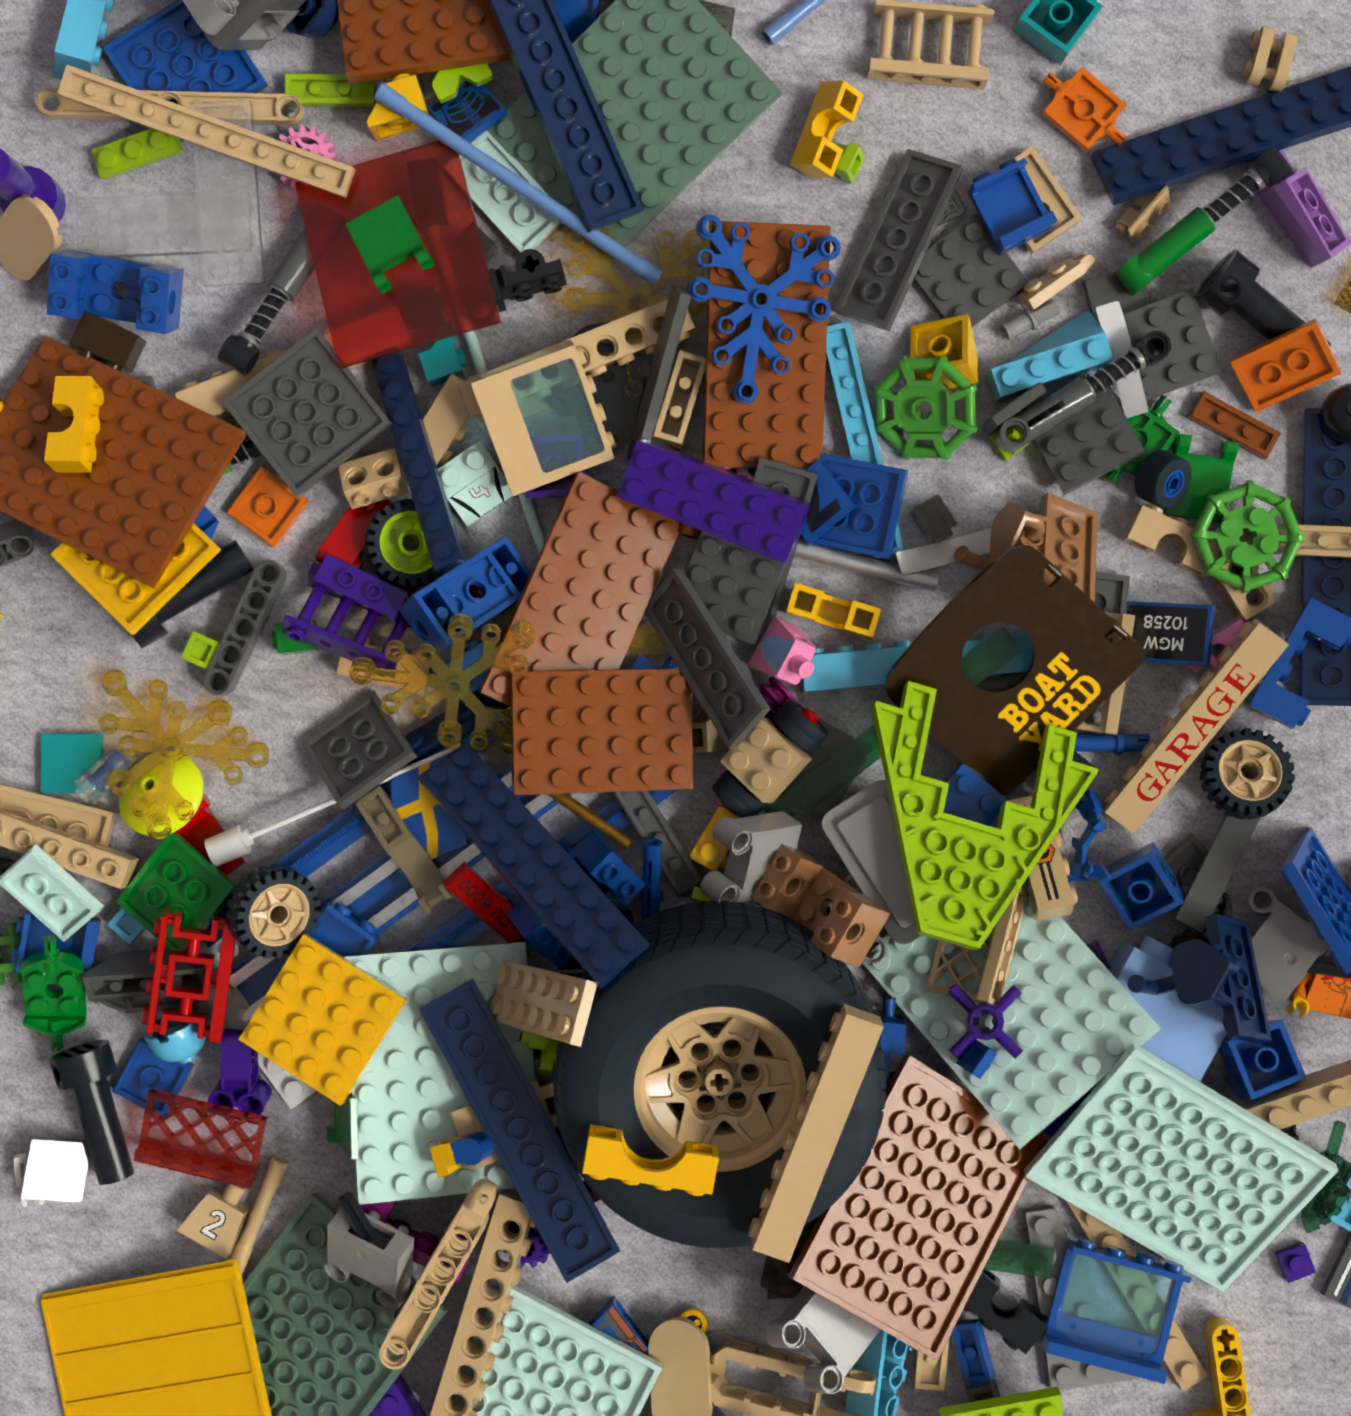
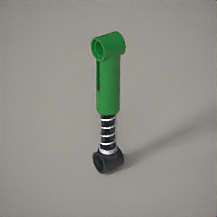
M1275 145L1250 164V170L1244 173L1240 181H1234L1230 189H1224L1220 197H1214L1213 202L1209 205H1204L1203 209L1196 207L1143 251L1114 272L1129 293L1132 296L1154 280L1157 275L1216 230L1215 223L1218 220H1224L1223 216L1230 211L1234 212L1233 209L1240 203L1244 204L1243 201L1250 195L1254 196L1253 193L1256 190L1272 187L1291 172L1293 168Z

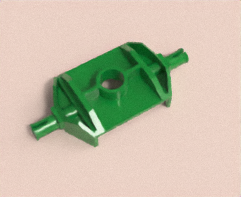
M45 935L43 937L44 951L31 954L21 961L19 972L22 973L25 1011L22 1023L26 1027L49 1035L50 1050L55 1052L57 1047L58 1052L63 1049L62 1035L85 1026L87 1008L86 990L82 979L85 973L84 962L75 954L60 952V949H57V937L55 935H52L51 939L50 935ZM58 984L63 990L55 992L50 990L47 985Z

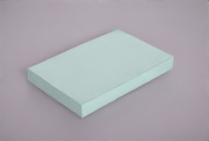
M37 844L0 876V885L63 942L100 912L104 906Z

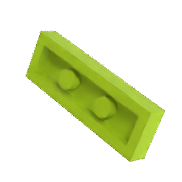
M285 74V94L297 97L303 107H374L376 104L374 99L376 80L349 84L346 74ZM286 103L287 107H297L295 103Z
M151 128L92 149L99 177L104 180L184 153L179 138Z

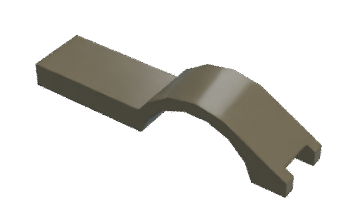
M378 786L355 803L386 853L397 863L408 878L418 897L417 901L427 915L432 913V907L442 900L446 899L449 901L453 898L451 892L443 885L444 878L436 864L414 837L382 787Z

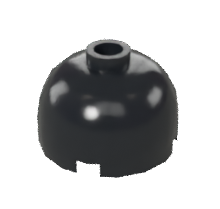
M1351 383L1340 385L1332 390L1322 403L1320 412L1321 422L1329 437L1340 443L1351 444Z

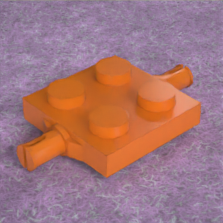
M1081 67L1073 78L1064 83L1052 72H1049L1042 82L1051 88L1055 95L1042 115L1087 153L1094 143L1105 135L1118 147L1127 138V136L1114 127L1117 117L1127 104L1084 67Z

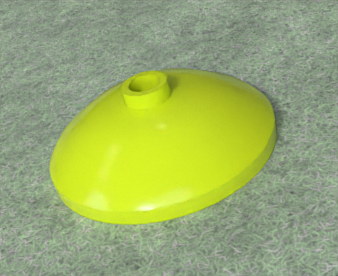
M158 751L139 760L126 774L119 791L118 805L124 822L137 833L148 837L166 836L181 829L195 815L202 801L204 783L200 769L189 757L176 751Z

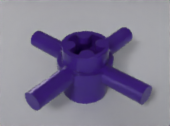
M957 984L948 992L969 1013L967 1017L969 1030L949 1049L957 1059L977 1039H995L1014 1059L1024 1051L1002 1030L1004 1026L1002 1013L1022 994L1014 984L994 1005L988 1003L977 1005ZM979 1014L992 1015V1023L994 1025L992 1029L985 1027L981 1030L977 1026L980 1022Z

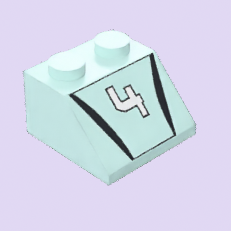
M478 441L438 469L446 497L467 527L513 497L505 476L481 441Z

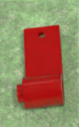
M385 499L355 509H351L350 506L321 545L315 560L322 564L326 555L330 554L361 570L363 562L360 560L364 550L367 528L373 517L392 502Z
M203 793L202 801L195 815L185 826L176 832L183 835L187 842L212 863L205 848V839L224 832V829L208 806L211 803ZM239 857L217 868L228 876L243 865L245 860L243 857Z

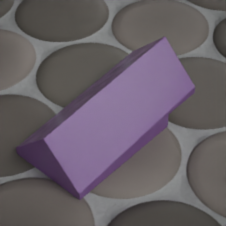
M1279 150V152L1283 155V157L1286 159V161H1287V162L1290 164V166L1292 167V165H1291L1290 161L1288 160L1287 156L1285 155L1284 151H1283V150ZM1250 167L1243 171L1242 174L1247 173ZM1307 167L1297 173L1293 168L1291 172L1269 189L1264 187L1262 190L1255 191L1311 268L1328 260L1351 244Z

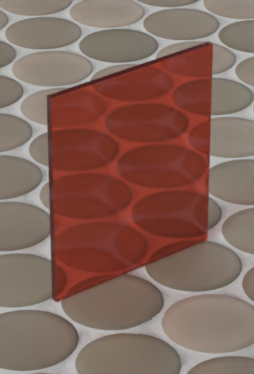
M437 140L353 165L351 167H354L356 170L346 198L302 182L295 183L333 347L340 369L501 323L460 155ZM398 195L435 266L424 271L415 256L385 272L392 289L381 294L371 278L346 223Z

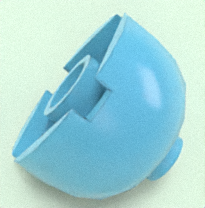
M192 1007L191 1011L201 1012L198 1008ZM169 1020L166 1035H161L160 1032H154L153 1035L143 1034L152 1053L161 1061L171 1063L179 1062L180 1064H185L194 1060L197 1056L196 1053L201 1050L206 1041V1037H203V1039L197 1038L199 1025L197 1023Z

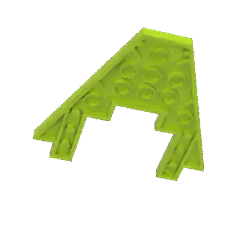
M907 681L904 684L900 708L875 701L871 706L916 933L971 950H978L1097 775L1098 768L1072 761L1077 733L1049 724L1044 727L1030 808L1009 801L1003 802L997 828L944 813L949 783L920 775L937 689Z

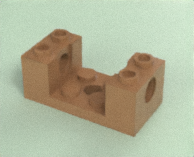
M784 844L780 845L751 895L770 911H775L792 918L814 932L811 942L830 958L860 967L891 914L813 856ZM833 901L832 910L827 915V907Z

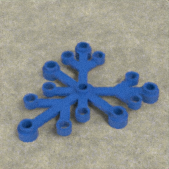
M709 214L697 221L696 233L701 239L712 241L720 254H715L708 248L702 249L696 254V263L702 268L713 266L731 269L745 290L712 285L705 277L692 279L688 283L686 290L690 294L691 300L698 303L704 302L709 298L744 303L728 316H722L717 320L716 328L723 335L731 334L735 330L736 325L751 314L749 327L726 345L715 348L711 355L715 364L725 365L729 363L733 354L746 345L741 380H738L733 385L732 395L737 402L747 404L753 402L758 395V387L754 382L759 348L771 363L770 367L773 373L777 375L786 374L791 366L789 359L779 354L762 330L763 318L767 320L774 330L776 340L780 344H789L795 339V331L791 326L784 324L775 309L804 313L812 322L824 321L831 313L830 303L823 297H815L809 301L776 295L794 281L813 283L819 288L830 287L834 282L832 271L829 269L819 271L810 269L821 261L835 259L840 253L841 246L838 239L834 236L827 235L821 237L816 241L814 251L803 259L804 251L809 247L810 240L806 234L797 233L789 241L791 254L788 271L768 286L757 284L742 263L744 243L750 236L749 226L739 222L731 227L730 236L732 242L730 246L721 233L722 223L720 219L715 215ZM707 221L714 223L715 231L713 233L706 231L705 224ZM737 227H742L745 230L743 238L736 236L735 229ZM797 237H801L804 240L803 248L796 247L795 239ZM826 242L832 243L834 247L831 254L827 253L824 249ZM703 252L710 255L711 260L708 264L702 263L700 259ZM822 273H826L829 277L827 284L820 282L819 277ZM701 283L706 287L704 295H699L696 292L697 284ZM759 293L765 297L763 305H759L756 302V296ZM818 303L824 307L822 315H818L815 312V306ZM724 319L729 320L731 323V328L728 331H724L721 327V322ZM783 329L788 330L790 333V338L787 341H784L780 336ZM719 350H723L726 353V359L723 362H720L716 357ZM778 360H783L785 363L783 371L776 369V362ZM745 385L751 388V394L748 397H744L741 392Z

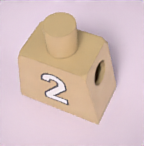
M230 1180L224 1192L213 1187L177 1231L227 1260L239 1240L250 1210L248 1205L239 1201L246 1187L236 1180Z

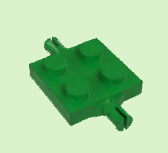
M1161 395L1152 409L1148 408V412L1127 418L1142 444L1145 454L1108 472L1104 479L1106 481L1110 480V484L1115 485L1123 471L1129 472L1136 477L1141 462L1156 450L1167 451L1180 433L1169 425L1162 416L1172 402L1169 398L1165 400L1166 396Z

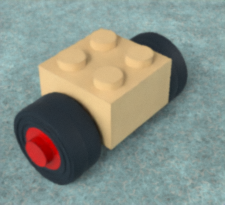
M789 699L774 715L773 720L775 723L770 718L763 717L737 748H731L720 761L727 770L713 784L712 789L722 801V805L728 811L743 818L758 815L766 807L767 803H773L812 760L800 747L813 753L828 737L829 733L818 721L820 719L818 715L810 708H804Z

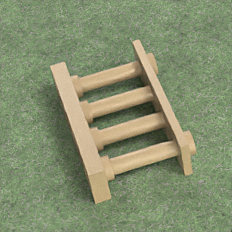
M875 0L873 15L882 16L879 55L876 58H870L867 79L984 90L988 82L989 68H982L979 64L982 25H990L994 16V9H987L986 6L981 4L963 7L899 0ZM894 17L912 19L909 55L905 61L893 60L891 56ZM923 20L941 22L938 61L935 63H926L920 59ZM953 23L970 24L967 64L964 66L952 65V62H950Z

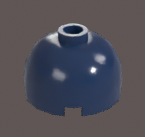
M306 0L299 8L300 12L286 27L290 32L308 38L327 35L338 21L337 0Z

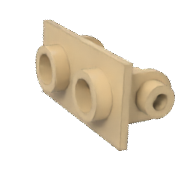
M1168 186L1137 197L1134 205L1140 208L1139 212L1129 207L1116 221L1115 231L1122 236L1127 233L1131 246L1139 238L1145 237L1154 220L1158 216L1164 215L1170 206Z

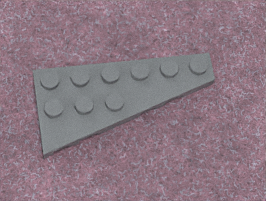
M1053 1206L1024 1210L1037 1307L1047 1319L1068 1239L1071 1240ZM1076 1254L1062 1312L1113 1325L1079 1255ZM1044 1350L1049 1388L1058 1386L1059 1390L1140 1379L1132 1375L1048 1354Z

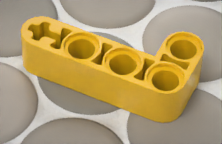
M1219 1316L1212 1317L1204 1326V1334L1215 1407L1198 1409L1192 1412L1190 1416H1250L1238 1332L1225 1318ZM1228 1358L1231 1359L1229 1367L1220 1369L1222 1361ZM1229 1389H1236L1233 1397L1225 1399V1394Z

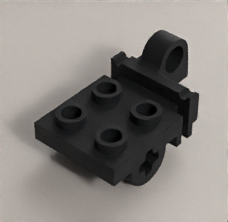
M526 249L519 253L516 258V271L506 274L504 265L496 270L494 268L489 269L492 278L487 279L488 287L461 294L471 321L477 326H488L494 321L496 311L499 313L507 310L504 302L506 299H516L517 302H522L533 298V294L544 291L545 294H552L562 290L561 286H565L567 283L561 260L546 263L539 251ZM535 269V272L529 273L530 270ZM479 304H486L490 307V313L484 319L476 318L473 314L475 307Z

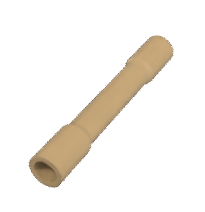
M272 1156L241 1237L231 1254L230 1259L237 1258L241 1275L253 1251V1244L275 1191L278 1189L289 1164L283 1158Z

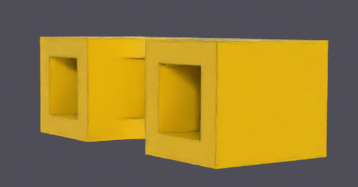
M844 80L820 82L790 165L810 178H833L843 149L832 143L833 135L842 124L854 122L864 94Z
M91 376L55 377L52 405L63 416H73V422L69 428L62 432H48L44 461L56 473H91L92 462L96 460L95 438L96 434L100 431L98 415L99 407L104 402V393Z
M794 583L785 610L787 615L869 640L874 636L881 613L880 608L854 600L848 601L825 594L824 591Z

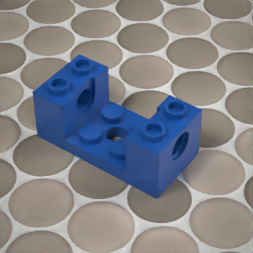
M73 250L59 251L50 254L47 314L78 319L82 317L84 311H87L98 317L136 323L137 330L167 334L179 328L184 269ZM118 281L125 283L128 287V295L125 298H121L115 293L114 287Z
M505 536L465 563H462L413 594L399 608V611L434 659L499 613L503 614L515 606L519 601L531 571L507 536ZM470 585H476L481 589V599L471 596L469 592Z
M1312 597L1286 639L1289 646L1270 667L1248 705L1290 729H1293L1296 725L1302 726L1311 712L1310 709L1306 708L1309 701L1276 683L1277 681L1283 683L1293 668L1288 663L1292 655L1294 654L1298 657L1309 639L1303 636L1307 635L1336 651L1342 646L1347 648L1351 643V618Z
M593 829L568 853L604 894L610 890L623 905H626L646 885L632 867ZM522 899L507 913V916L523 938L559 969L572 958Z

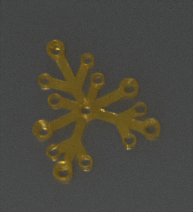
M570 228L564 236V243L567 249L572 252H581L590 262L583 263L580 259L570 260L567 264L569 276L572 278H579L582 275L604 276L620 293H586L580 287H571L565 292L564 305L571 312H580L586 306H620L606 320H601L598 323L615 321L669 299V295L651 294L666 278H688L692 280L696 277H702L704 274V268L698 266L696 262L680 265L690 255H696L698 251L706 248L707 241L697 235L696 229L690 230L685 234L683 246L672 256L671 248L675 242L674 235L670 231H662L658 234L656 243L659 247V269L664 272L655 286L646 281L641 286H629L612 268V256L601 249L599 254L588 243V240L583 237L581 242L573 243L570 237L576 232ZM601 230L603 233L610 235L611 238L615 240V235L611 230ZM662 236H669L671 243L667 246L662 245L660 242ZM697 236L701 240V244L699 246H692L690 238ZM574 263H578L582 268L577 274L572 273L570 270V266ZM693 266L698 267L700 275L692 276L689 273V269ZM696 290L699 295H704L701 291ZM574 293L581 296V301L577 304L570 301V296ZM638 295L641 302L638 305H632L629 301L630 296ZM706 301L700 302L696 307L689 304V312H693V315L701 313L706 305ZM657 319L653 322V329L658 334L659 327L662 325V319ZM629 330L625 333V340L630 345H638L641 342V335L635 330ZM612 352V353H599V354H600V355H602V354H607L608 356H610V355L613 354V352ZM628 363V383L625 386V393L630 398H638L642 394L643 387L640 382L632 380ZM634 383L640 388L637 395H631L628 392V387Z
M456 614L450 618L447 629L448 635L453 639L450 668L436 654V650L432 645L422 644L417 650V661L422 665H429L438 675L427 674L405 651L404 644L397 640L390 641L387 644L385 656L390 661L399 662L406 671L376 668L374 662L366 657L356 658L352 662L349 674L356 684L365 685L372 680L405 684L394 693L383 696L381 709L384 713L389 715L398 712L402 702L424 687H436L424 697L414 699L412 713L418 718H425L429 715L432 706L447 697L445 721L440 723L437 732V739L443 746L453 747L461 740L462 727L457 722L460 698L476 715L475 728L470 737L471 747L475 750H484L488 746L489 736L486 732L488 728L498 738V747L504 753L512 754L511 744L505 743L506 741H511V720L508 718L511 715V707L507 709L485 707L470 691V680L489 667L510 669L511 673L516 676L526 674L528 671V659L520 654L514 656L507 655L517 648L526 649L530 647L535 640V629L529 622H516L511 627L510 638L496 647V644L500 641V628L495 624L484 626L481 636L484 642L483 656L462 670L465 641L472 635L473 621L465 614ZM461 628V629H463L465 632H464V633H458V632L455 631V629ZM494 632L496 636L491 638L486 633ZM523 635L527 637V639L519 640L517 639V637ZM396 648L400 653L394 654L390 649ZM428 652L431 654V656L424 657L421 655V653ZM519 662L522 663L524 666L522 668H517L514 666V664ZM357 672H364L367 675L362 676L357 674ZM456 682L459 686H452L450 683ZM386 702H393L395 706H388ZM423 705L426 709L419 710L416 706ZM499 721H503L507 727H504ZM450 734V735H452V736H454V737L449 738V737H446L445 735ZM475 738H482V739H484V741H483V742H477V741H475L474 739H475Z
M110 670L104 674L102 678L104 691L108 695L117 696L136 719L105 714L99 721L102 732L105 734H113L117 730L150 733L155 739H135L131 735H125L119 739V751L125 756L133 755L136 751L152 754L130 770L116 769L112 771L108 776L110 791L118 796L127 795L132 791L135 781L162 763L159 784L143 796L135 797L130 804L131 811L135 816L144 817L149 813L150 806L156 802L155 813L146 820L147 833L151 838L162 840L170 835L172 825L170 818L167 816L169 803L175 808V815L179 820L187 821L193 817L194 809L192 803L184 800L172 786L175 762L181 760L184 756L211 758L223 771L224 779L230 785L239 784L243 778L242 769L238 765H234L230 760L246 761L253 768H261L268 763L269 749L262 742H252L245 749L232 748L234 745L242 746L248 740L247 730L242 726L233 727L228 735L212 746L189 744L214 725H224L230 721L232 710L226 700L215 699L211 701L207 707V715L181 734V721L186 716V706L181 701L171 702L167 708L169 722L166 733L159 725L162 702L168 694L167 684L163 680H154L150 683L149 692L151 697L147 712L127 689V678L122 671ZM115 682L121 684L119 688L110 687ZM156 687L164 688V690L161 693H155L153 691V689ZM174 708L182 709V712L179 714H174L171 711ZM217 712L225 713V716L222 718H216L214 715ZM107 721L115 723L112 727L104 726V723ZM235 733H242L244 737L242 739H235L233 735ZM126 742L133 743V746L129 749L122 747ZM174 746L177 749L175 752L168 753L166 748ZM255 754H260L263 756V758L259 761H255L252 759V756ZM235 771L239 775L236 778H230L228 774ZM120 781L127 783L124 788H117L116 784ZM138 803H144L146 805V807L143 810L135 809V806ZM182 807H188L190 809V811L187 814H181L178 812L179 809ZM157 825L165 827L162 832L154 831V827Z

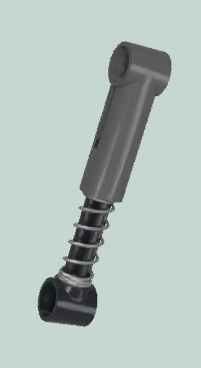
M317 203L307 218L304 230L268 282L270 292L264 294L265 300L257 305L258 310L256 313L251 314V321L245 323V330L239 332L238 335H230L219 351L218 361L244 376H247L253 370L260 355V350L258 349L259 344L262 343L260 339L265 332L268 333L267 329L270 324L275 323L274 318L278 313H281L280 309L283 304H288L287 301L291 302L295 299L330 244L335 243L341 236L346 225V217L322 203Z
M1161 331L1147 333L1128 350L1125 356L1119 355L1117 361L1108 362L1107 367L1104 369L1098 368L1094 375L1089 374L1086 379L1082 377L1074 379L1018 415L1006 420L996 432L995 440L998 447L1005 452L1019 450L1024 445L1093 404L1096 394L1102 390L1106 392L1105 388L1112 384L1116 386L1118 380L1126 379V376L1133 371L1137 373L1136 369L1139 370L1157 365L1171 350L1169 337ZM1147 343H1154L1159 349V354H1150L1147 350ZM1047 411L1050 412L1049 416L1045 417L1044 419L1032 425L1031 427L1028 426L1027 423L1031 422L1032 420H1034L1035 418L1039 417ZM1013 428L1019 433L1018 442H1012L1006 437L1007 429Z

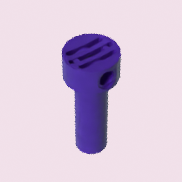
M0 148V207L3 213L14 199L23 194H30L29 197L31 198L37 197L43 200L54 212L59 222L66 208L65 194L60 185L42 169L33 166H20Z

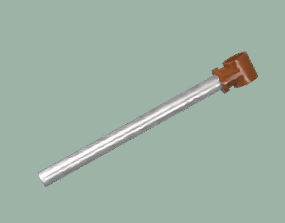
M679 522L677 532L679 535L699 539L701 530ZM798 540L794 557L931 592H935L939 580V575L924 571L902 575L897 564L814 543L808 544L802 540Z

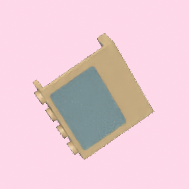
M571 340L565 342L566 347L494 374L481 378L480 374L468 378L512 496L614 459L612 449L616 448V444L611 431L605 432L602 421L607 420L601 403L595 404L592 393L597 392L591 375H585L582 367L583 364L587 363L581 346L575 347Z

